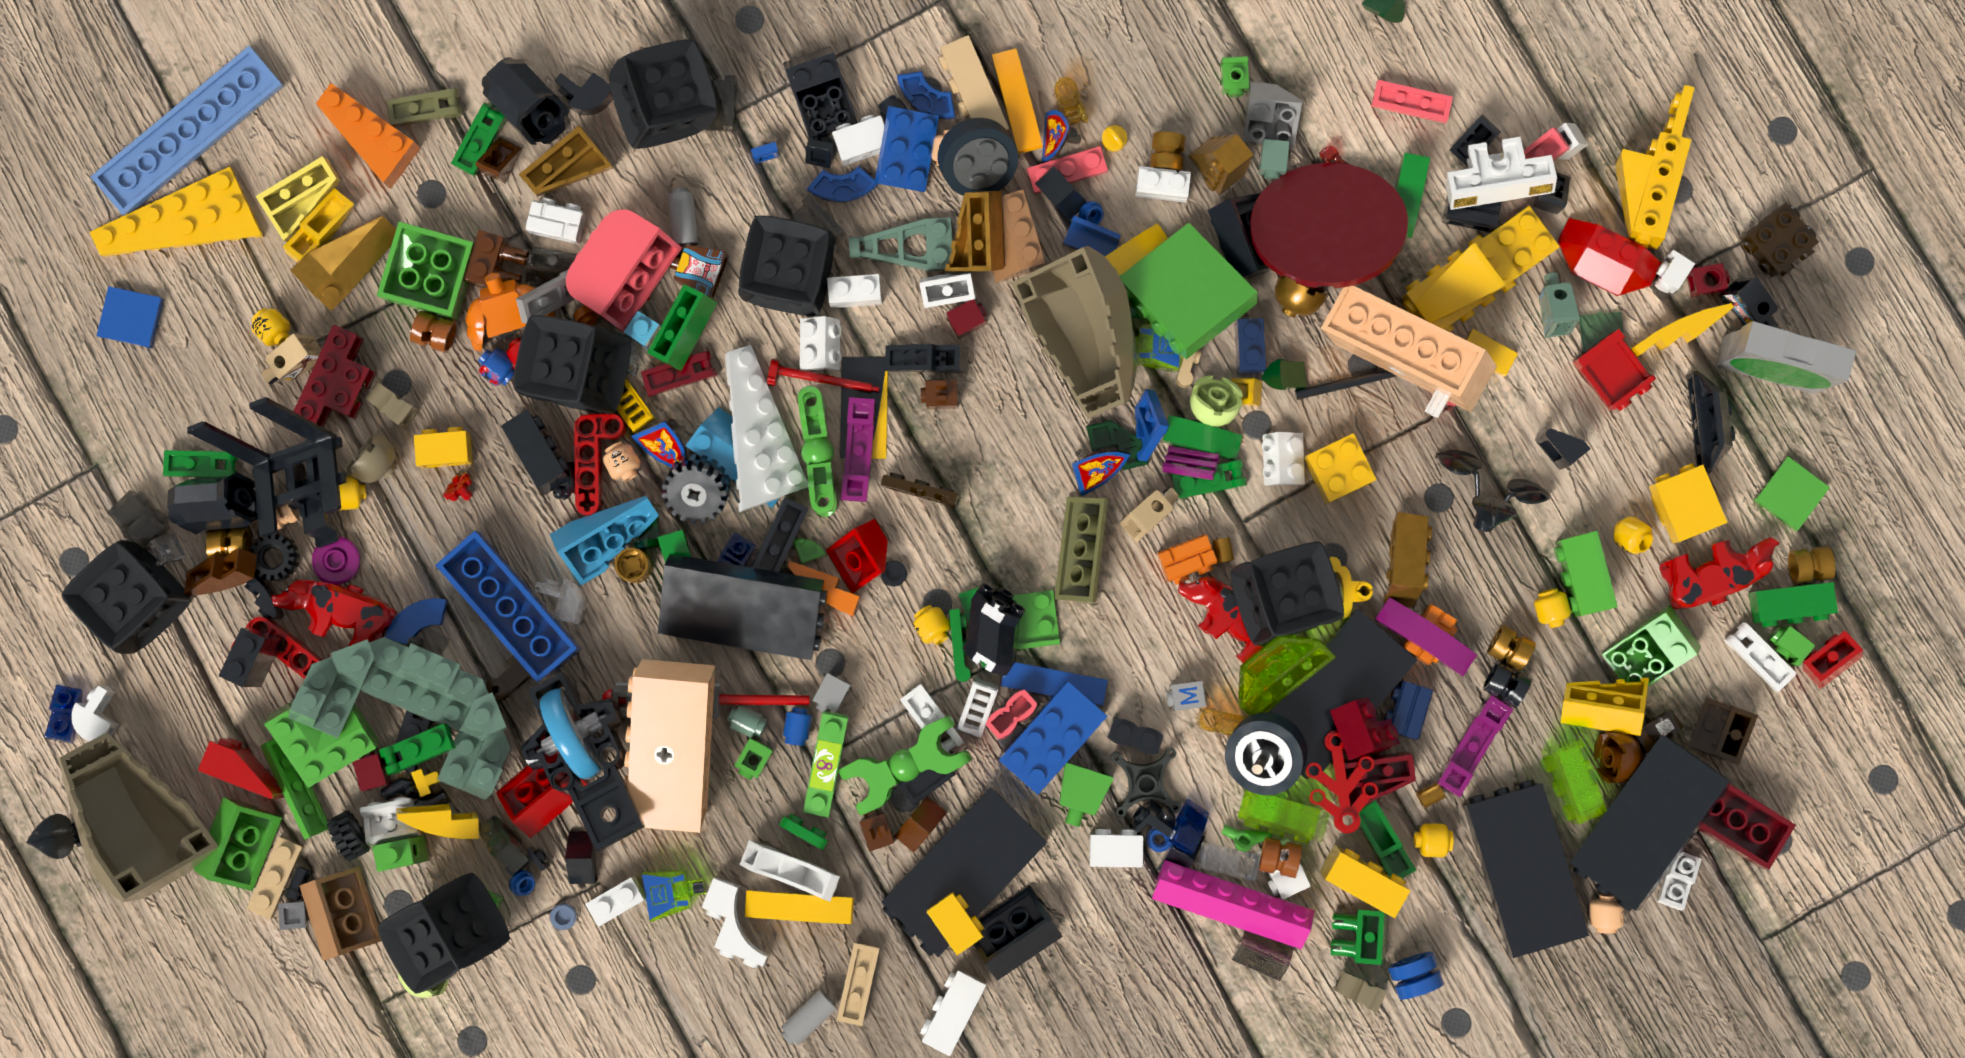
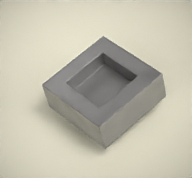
M304 901L278 904L280 930L309 927L308 912Z

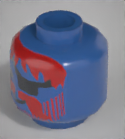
M496 348L492 352L487 349L478 360L481 363L478 370L479 374L493 386L501 384L505 386L514 376L513 364L506 355V352L501 348Z

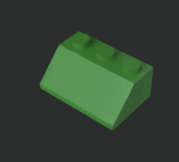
M1598 531L1557 541V547H1554V554L1557 562H1561L1562 565L1561 580L1563 586L1568 587L1570 597L1567 599L1571 613L1574 612L1575 617L1617 608Z
M223 797L209 831L218 848L197 865L194 871L207 880L253 891L282 817L253 805Z

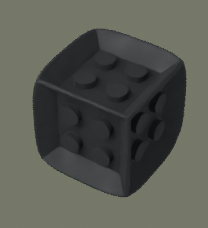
M677 40L634 51L619 58L609 73L610 90L625 136L633 149L654 147L693 136L707 129L717 117L718 109L715 91L702 53L694 40Z
M755 215L749 229L740 269L738 289L740 298L745 302L772 310L803 316H819L827 292V278H830L835 244L833 232L816 225L795 220Z
M543 315L530 316L522 334L513 378L514 390L520 395L532 399L553 402L573 409L600 414H614L622 397L631 354L630 340L617 332L573 320Z
M119 540L102 551L69 582L61 594L63 600L77 618L104 645L119 654H134L147 646L170 626L191 602L190 596L183 595L184 587L155 556L140 544L128 540Z
M1320 541L1276 551L1251 562L1241 563L1231 570V582L1240 615L1250 640L1256 646L1294 636L1320 625L1331 624L1344 617L1343 600L1327 551Z
M474 873L464 874L446 883L422 900L410 904L387 917L378 925L379 936L386 952L405 984L415 994L425 992L444 982L460 969L482 960L510 940L508 928L500 911L484 884Z

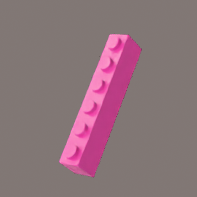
M1164 860L1156 879L1152 899L1299 949H1302L1311 931L1315 912L1309 908Z

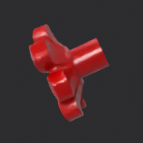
M467 472L461 476L455 475L452 478L453 483H450L443 493V497L447 500L450 499L452 502L456 501L459 496L465 501L469 500L473 495L467 489L472 483L470 475Z

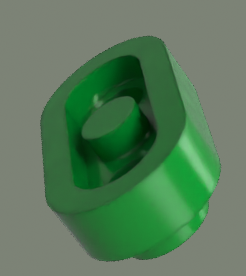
M790 813L789 817L783 815L778 824L779 826L817 848L825 849L829 842L825 838L826 832L815 826L812 829L802 825L804 820Z

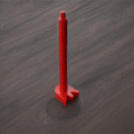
M778 359L771 360L767 377V384L770 386L776 385L777 375H783L866 392H879L880 388L872 386L871 383L779 366L780 360Z

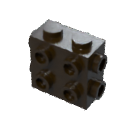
M1787 202L1779 206L1739 238L1742 241L1743 249L1756 258L1759 262L1758 267L1771 278L1778 274L1782 277L1795 268L1792 264L1798 258L1801 261L1808 258L1815 252L1812 247L1819 243L1816 239L1815 231L1803 223L1799 218L1800 213Z

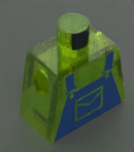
M1152 324L1139 325L1138 337H1135L1137 365L1177 373L1179 370V355L1170 348L1169 341L1164 336H1158L1153 330Z
M647 870L642 872L650 922L693 907L692 896L706 894L704 879L689 881L687 870Z

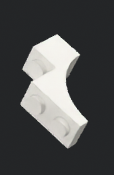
M750 840L740 862L741 866L752 872L784 882L827 901H831L840 876L811 862L789 856L775 848Z
M714 877L702 905V908L707 910V915L716 919H721L722 916L726 917L714 947L720 949L719 954L733 959L735 955L744 959L743 964L756 969L759 965L763 967L769 954L761 951L750 942L738 920L737 896L740 886Z

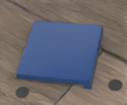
M108 286L96 336L152 349L164 299Z

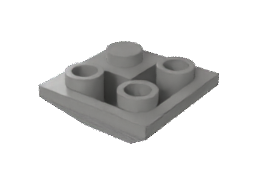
M1250 82L1243 142L1262 144L1263 139L1289 141V147H1294L1302 100L1276 84Z

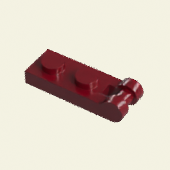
M705 351L689 356L682 371L668 364L641 371L648 397L717 377L716 368H713L711 359H713L711 352ZM701 363L703 371L696 373L693 365Z

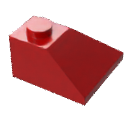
M874 518L854 528L826 549L827 554L852 594L885 572L888 540Z

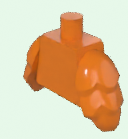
M491 273L485 277L487 287L481 289L480 298L475 299L470 304L465 319L467 337L470 339L475 351H482L485 326L488 338L525 327L526 323L521 321L516 298L535 289V287L526 284L518 285L513 279L502 282L499 273ZM555 310L545 315L557 318Z

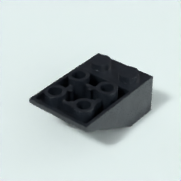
M831 46L783 62L809 139H813L814 136L820 138L832 134V132L837 131L836 128L845 123H850L851 125L858 123Z

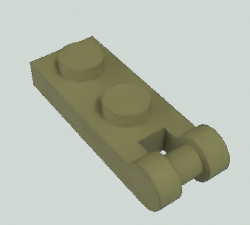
M446 89L386 100L390 125L398 127L462 116V107L458 105V99L460 98L459 89ZM447 100L448 107L441 108L440 101Z

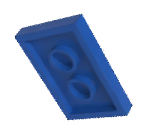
M888 106L874 183L921 192L926 191L933 142L939 120L938 115Z

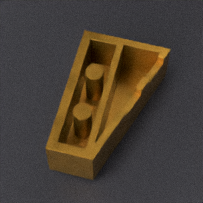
M578 126L519 175L538 197L614 168L582 128Z
M1001 191L967 192L963 197L957 221L958 229L955 240H952L950 247L952 252L949 263L946 264L944 271H995L1004 269Z
M1397 512L1392 525L1389 555H1391L1390 570H1387L1386 579H1389L1388 591L1383 597V603L1390 597L1404 606L1414 607L1423 589H1427L1429 574H1425V565H1429L1430 550L1426 549L1427 541L1430 542L1432 535V526H1428L1429 516Z

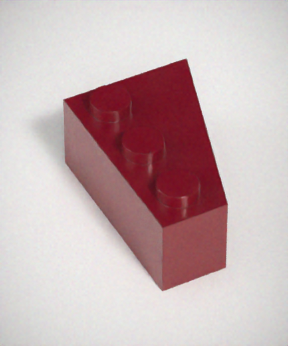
M1405 751L1369 756L1374 760V768L1365 773L1349 794L1350 806L1362 793L1361 788L1365 783L1372 782L1378 787V794L1374 798H1370L1366 803L1367 805L1383 795L1390 794L1416 781L1413 754ZM1360 758L1344 760L1347 779L1357 767V762ZM1363 759L1361 766L1364 769H1368L1370 761ZM1332 761L1330 763L1332 779L1335 780L1334 766ZM1368 785L1365 788L1366 794L1369 796L1373 795L1374 788ZM1334 794L1335 805L1339 807L1338 796Z

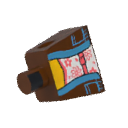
M685 245L682 255H677L669 268L676 270L674 275L676 283L681 286L685 284L714 300L729 256L727 252L722 250Z

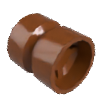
M421 310L414 319L410 332V341L422 346L430 344L432 349L447 353L456 335L457 322L443 317L437 320L436 315Z
M1265 837L1259 861V871L1273 874L1277 870L1281 876L1296 878L1302 854V845L1291 842L1282 845L1278 839ZM1280 855L1286 857V859L1281 861Z

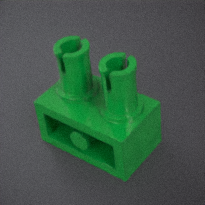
M1358 910L1357 915L1334 912L1332 919L1343 920V923L1332 922V929L1355 930L1357 935L1355 941L1332 939L1331 946L1342 947V949H1330L1331 956L1354 957L1355 963L1385 965L1388 914L1382 911Z

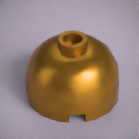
M1279 276L1275 285V297L1277 302L1283 306L1281 311L1292 318H1295L1297 314L1301 316L1312 315L1320 309L1328 296V293H1324L1325 290L1319 286L1318 288L1296 284L1295 280L1286 276Z

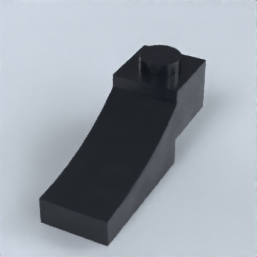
M960 344L886 345L885 371L944 374L968 373L969 347Z

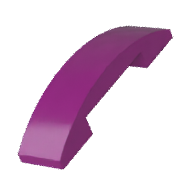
M849 397L841 501L867 502L873 449L875 399Z
M1390 597L1375 618L1376 621L1420 647L1462 677L1477 656V654L1454 637Z
M1490 695L1453 751L1437 784L1460 798L1474 776V770L1497 732L1503 728L1513 708Z

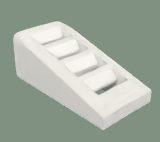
M974 678L957 730L980 738L982 737L998 692V685ZM976 689H980L991 694L990 696H987L976 692ZM974 698L986 702L987 705L983 706L972 702ZM969 709H973V710L982 712V713H984V714H983V717H982V716H979V715L970 713V712H968V711H969ZM966 718H968L970 720L979 722L980 726L978 727L966 723L965 720Z

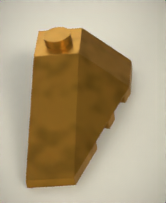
M382 215L341 237L331 240V242L309 251L290 271L316 298L332 311L391 247L396 228Z

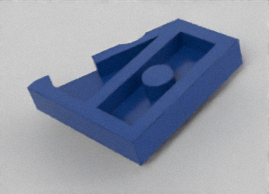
M1149 389L1145 390L1135 406L1136 438L1142 439V449L1137 452V459L1146 462L1169 427L1155 390Z

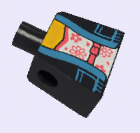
M1757 277L1738 278L1718 295L1725 304L1731 303L1734 306L1731 311L1744 325L1754 321L1775 328L1778 327L1777 322L1772 317L1778 310V306Z

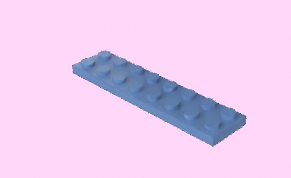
M248 46L90 177L119 212L125 216L133 212L283 88L284 85L257 53Z

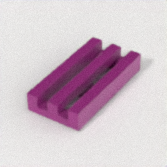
M1169 446L1162 469L1166 473L1214 480L1220 458L1219 454ZM1171 463L1184 464V465H1186V466L1175 465V464H1171ZM1196 467L1208 468L1210 470L1199 469Z

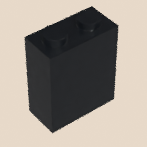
M241 628L219 673V677L240 687H262L284 639L259 628Z

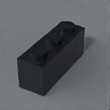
M525 410L501 425L532 481L543 495L548 494L571 479L567 473V470L570 469L563 456L558 458L554 451L558 447L550 435L545 436L542 430L545 428V425L538 414L533 416L528 410Z
M784 497L751 565L752 568L775 572L780 571L809 508Z

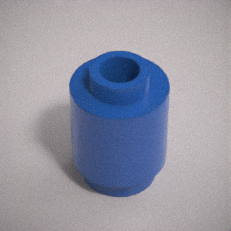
M793 707L792 712H786L783 731L784 743L805 746L806 740H809L812 715L807 714L808 709Z

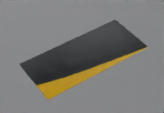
M842 357L841 378L871 383L872 386L880 388L879 392H866L841 387L840 458H845L849 397L875 399L872 459H885L888 386L885 357Z

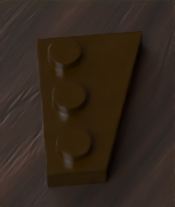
M890 472L889 476L883 475L880 485L883 488L955 508L957 506L959 496L953 489L940 486V488L929 486L930 483L915 479L914 482L904 480L905 476Z

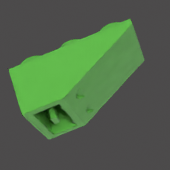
M1669 605L1631 631L1601 655L1619 679H1624L1625 683L1640 682L1641 678H1649L1648 686L1698 655L1701 645L1671 605Z

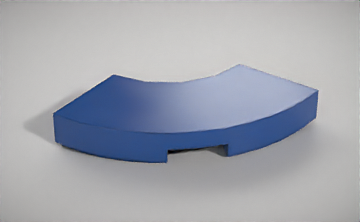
M922 71L897 75L898 84L903 95L914 108L922 113L938 115L939 119H955L951 92H941L932 88L925 80Z
M858 166L851 173L844 175L830 174L822 170L808 186L807 191L826 201L848 202L864 197L879 184L874 183L875 179Z
M432 598L409 605L394 618L386 632L385 638L410 645L422 629L432 625H443L448 600Z

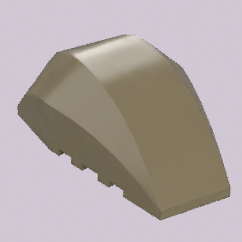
M1085 246L1011 282L1030 330L1035 338L1039 337L1045 346L1043 350L1048 357L1052 356L1059 367L1057 372L1062 379L1066 378L1072 388L1070 392L1087 419L1129 402L1137 368L1136 338L1126 288L1118 272L1104 255L1090 246Z
M105 733L59 757V764L71 812L90 870L113 897L122 902L140 900L191 872L214 852L218 845L191 806L183 798L180 799L166 783H161L151 774L150 769L144 764L141 765L127 749L111 735Z

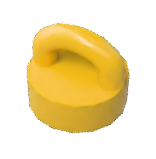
M1111 125L1103 131L1102 144L1108 151L1118 152L1126 146L1127 133L1121 126Z

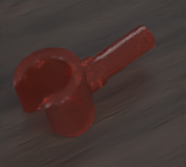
M1328 146L1319 153L1325 163H1329L1334 159L1336 163L1349 164L1339 156V152L1334 146Z

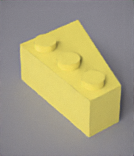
M322 156L258 194L256 198L283 241L288 242L300 229L299 224L336 188L341 179L328 158Z

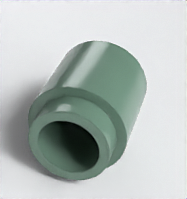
M739 705L738 709L733 707L727 722L731 723L730 729L750 738L757 737L760 739L768 719L763 718L761 713Z

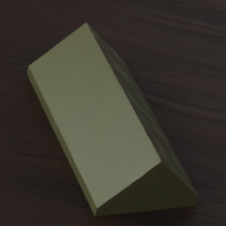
M1067 497L1054 599L1087 604L1096 603L1108 499Z

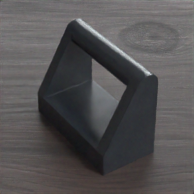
M1552 428L1535 437V442L1559 470L1572 465L1591 449L1584 440Z

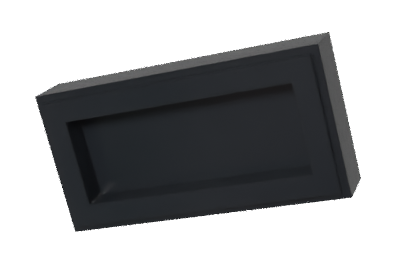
M925 770L919 773L914 780L901 782L898 786L914 806L956 774L953 771L948 774H940L933 770Z

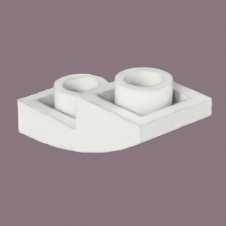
M1682 852L1664 876L1656 902L1680 911L1684 910L1691 885L1696 881L1702 859Z

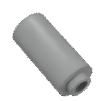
M675 188L671 194L667 195L672 239L682 248L685 245L696 246L699 244L693 193L688 192L687 188Z
M819 989L781 1026L784 1030L781 1035L789 1044L796 1043L800 1045L838 1008Z

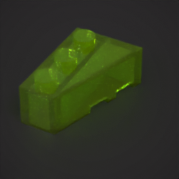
M1569 739L1541 751L1543 754L1541 762L1547 773L1550 772L1553 777L1552 788L1556 796H1561L1565 806L1562 807L1566 819L1572 821L1573 824L1579 825L1605 814L1607 810L1598 784L1594 783L1589 772L1592 769L1588 760L1585 761L1581 754L1580 748L1584 747L1582 740Z
M1245 789L1237 818L1245 820L1244 826L1259 830V826L1262 825L1269 827L1268 833L1284 837L1286 832L1294 835L1293 840L1309 844L1310 840L1323 841L1330 814L1327 811L1272 795L1255 794Z

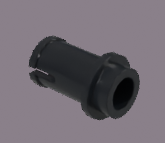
M441 788L439 791L424 798L418 797V800L414 802V806L449 804L450 802L446 792Z
M296 866L288 888H284L286 891L284 896L299 901L303 897L300 885L307 883L312 871Z

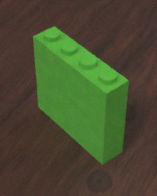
M1187 223L1120 276L1126 288L1128 301L1135 306L1137 314L1142 319L1147 318L1151 322L1155 333L1160 337L1164 336L1169 341L1170 348L1177 355L1181 354L1186 360L1257 304L1258 292L1190 223Z

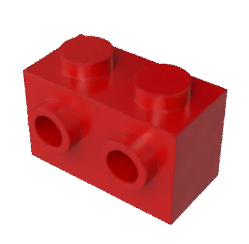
M1846 630L1840 635L1835 634L1824 643V647L1819 651L1814 650L1810 652L1803 662V671L1819 689H1822L1862 658L1863 649Z

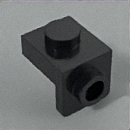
M1152 799L1144 806L1138 807L1134 813V830L1140 832L1147 824L1167 837L1175 831V815L1170 809L1160 806Z
M533 846L523 853L519 850L508 859L510 864L505 869L513 876L533 861L541 871H544L550 867L546 862L549 859L540 848L535 849Z

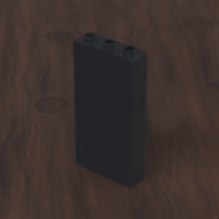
M669 553L664 565L657 634L812 660L814 651H819L822 636L817 635L818 628L822 629L825 613H820L821 606L826 604L828 591L823 590L824 580Z
M1358 609L1348 616L1267 712L1287 718L1303 734L1308 754L1301 775L1307 780L1309 777L1305 773V768L1308 764L1318 763L1322 771H1324L1333 761L1332 752L1324 745L1325 736L1331 731H1337L1330 711L1354 700L1367 697L1376 710L1417 662L1414 656ZM1337 736L1332 737L1331 743L1334 746L1340 745V738ZM1311 766L1309 768V773L1312 776H1316L1318 774V768L1316 766Z
M1662 734L1570 863L1575 866L1573 871L1585 880L1590 877L1597 882L1595 887L1608 896L1612 893L1619 899L1617 903L1630 912L1632 909L1640 911L1733 782Z
M1533 779L1518 783L1519 788L1509 791V787L1494 790V795L1484 798L1483 794L1468 798L1469 803L1463 804L1507 954L1512 958L1589 936L1543 783H1534Z
M990 787L882 900V903L885 905L882 910L891 919L897 917L903 923L901 928L911 938L916 935L922 941L920 947L929 956L935 954L939 957L950 945L926 911L951 892H954L956 896L961 894L969 905L965 910L970 917H977L1048 842Z

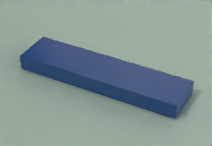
M1015 662L1007 676L1003 675L1001 686L1053 696L1063 683L1068 680L1094 704L1103 706L1108 680Z

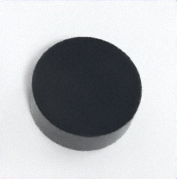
M889 561L886 563L885 572L881 574V577L888 586L897 587L905 582L907 570L901 562Z

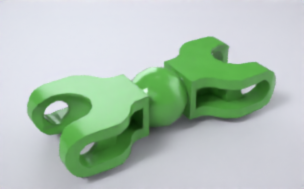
M806 386L798 393L803 440L805 441L802 446L801 455L803 461L807 464L811 506L819 516L829 517L836 512L838 506L831 464L834 457V448L829 441L824 398L818 388ZM809 399H817L814 406H807ZM823 497H828V505L819 507V500Z
M948 715L923 727L915 746L910 749L897 750L887 760L878 761L875 758L864 756L839 769L838 773L843 780L858 776L864 778L869 785L868 797L856 805L859 815H864L886 804L891 797L894 785L901 781H912L919 773L925 770L948 774L972 760L968 751L950 754L941 746L942 734L954 725L952 716Z

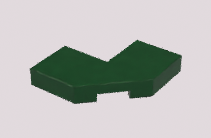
M1112 420L1086 426L1092 452L1117 446L1118 452L1130 455L1122 467L1123 471L1148 465V461L1137 459V452L1142 449V439L1136 438L1135 434L1127 431Z

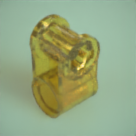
M1069 77L1058 79L1053 91L1057 110L1062 112L1069 126L1080 122L1088 123L1086 109L1083 101H1081L1076 82ZM1063 85L1069 86L1072 89V94L1062 96L1058 89Z

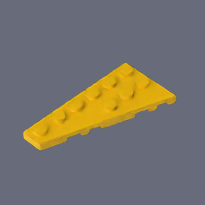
M227 167L90 231L95 246L103 257L129 254L136 251L161 250V248H178L211 244L218 241L264 237L231 167Z

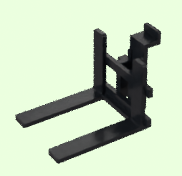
M268 397L249 403L250 409L306 438L307 441L273 454H268L205 421L187 427V433L253 466L252 474L256 492L255 507L256 514H258L260 536L266 537L277 533L276 508L288 504V507L294 510L300 508L304 534L315 538V546L317 548H322L339 541L338 527L328 522L327 514L341 509L339 485L346 483V474L344 472L338 473L336 450L343 447L341 437H337L333 432ZM305 461H306L307 479H306V475H305V465L302 463V462H305ZM285 469L287 492L275 496L273 473Z

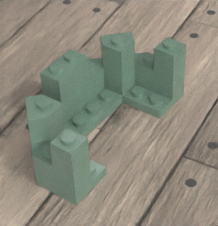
M385 637L370 643L368 639L332 652L330 658L312 664L289 710V719L338 739L357 696L362 691L440 725L443 723L448 724L450 729L458 732L454 740L456 748L449 751L437 780L484 800L493 793L503 770L501 768L510 750L504 733L506 728L505 722L493 692L488 694L483 679L460 670L461 664L412 643L408 648Z

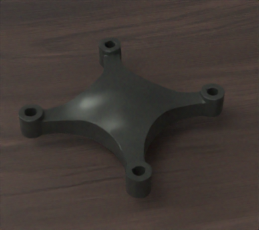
M1173 747L1166 748L1165 754L1160 759L1148 764L1130 763L1122 758L1121 754L1117 751L1111 754V760L1122 767L1128 778L1127 796L1123 803L1115 808L1118 817H1124L1126 811L1134 804L1150 799L1166 804L1174 813L1180 811L1181 806L1179 802L1169 797L1163 783L1164 770L1169 761L1176 756V750Z

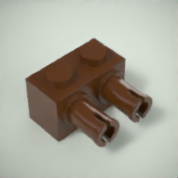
M478 230L464 280L470 285L486 288L485 277L491 273H499L502 282L513 279L521 283L522 275L501 270L503 260L526 266L527 260L525 258H529V250L509 246V242L504 237Z

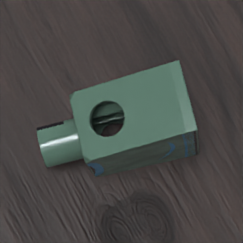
M1557 272L1549 273L1544 276L1546 286L1539 296L1545 338L1570 335L1580 320L1572 284L1569 282L1561 283L1560 274Z

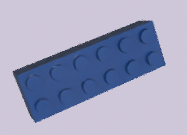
M477 531L471 533L435 565L537 683H543L582 650L482 533Z

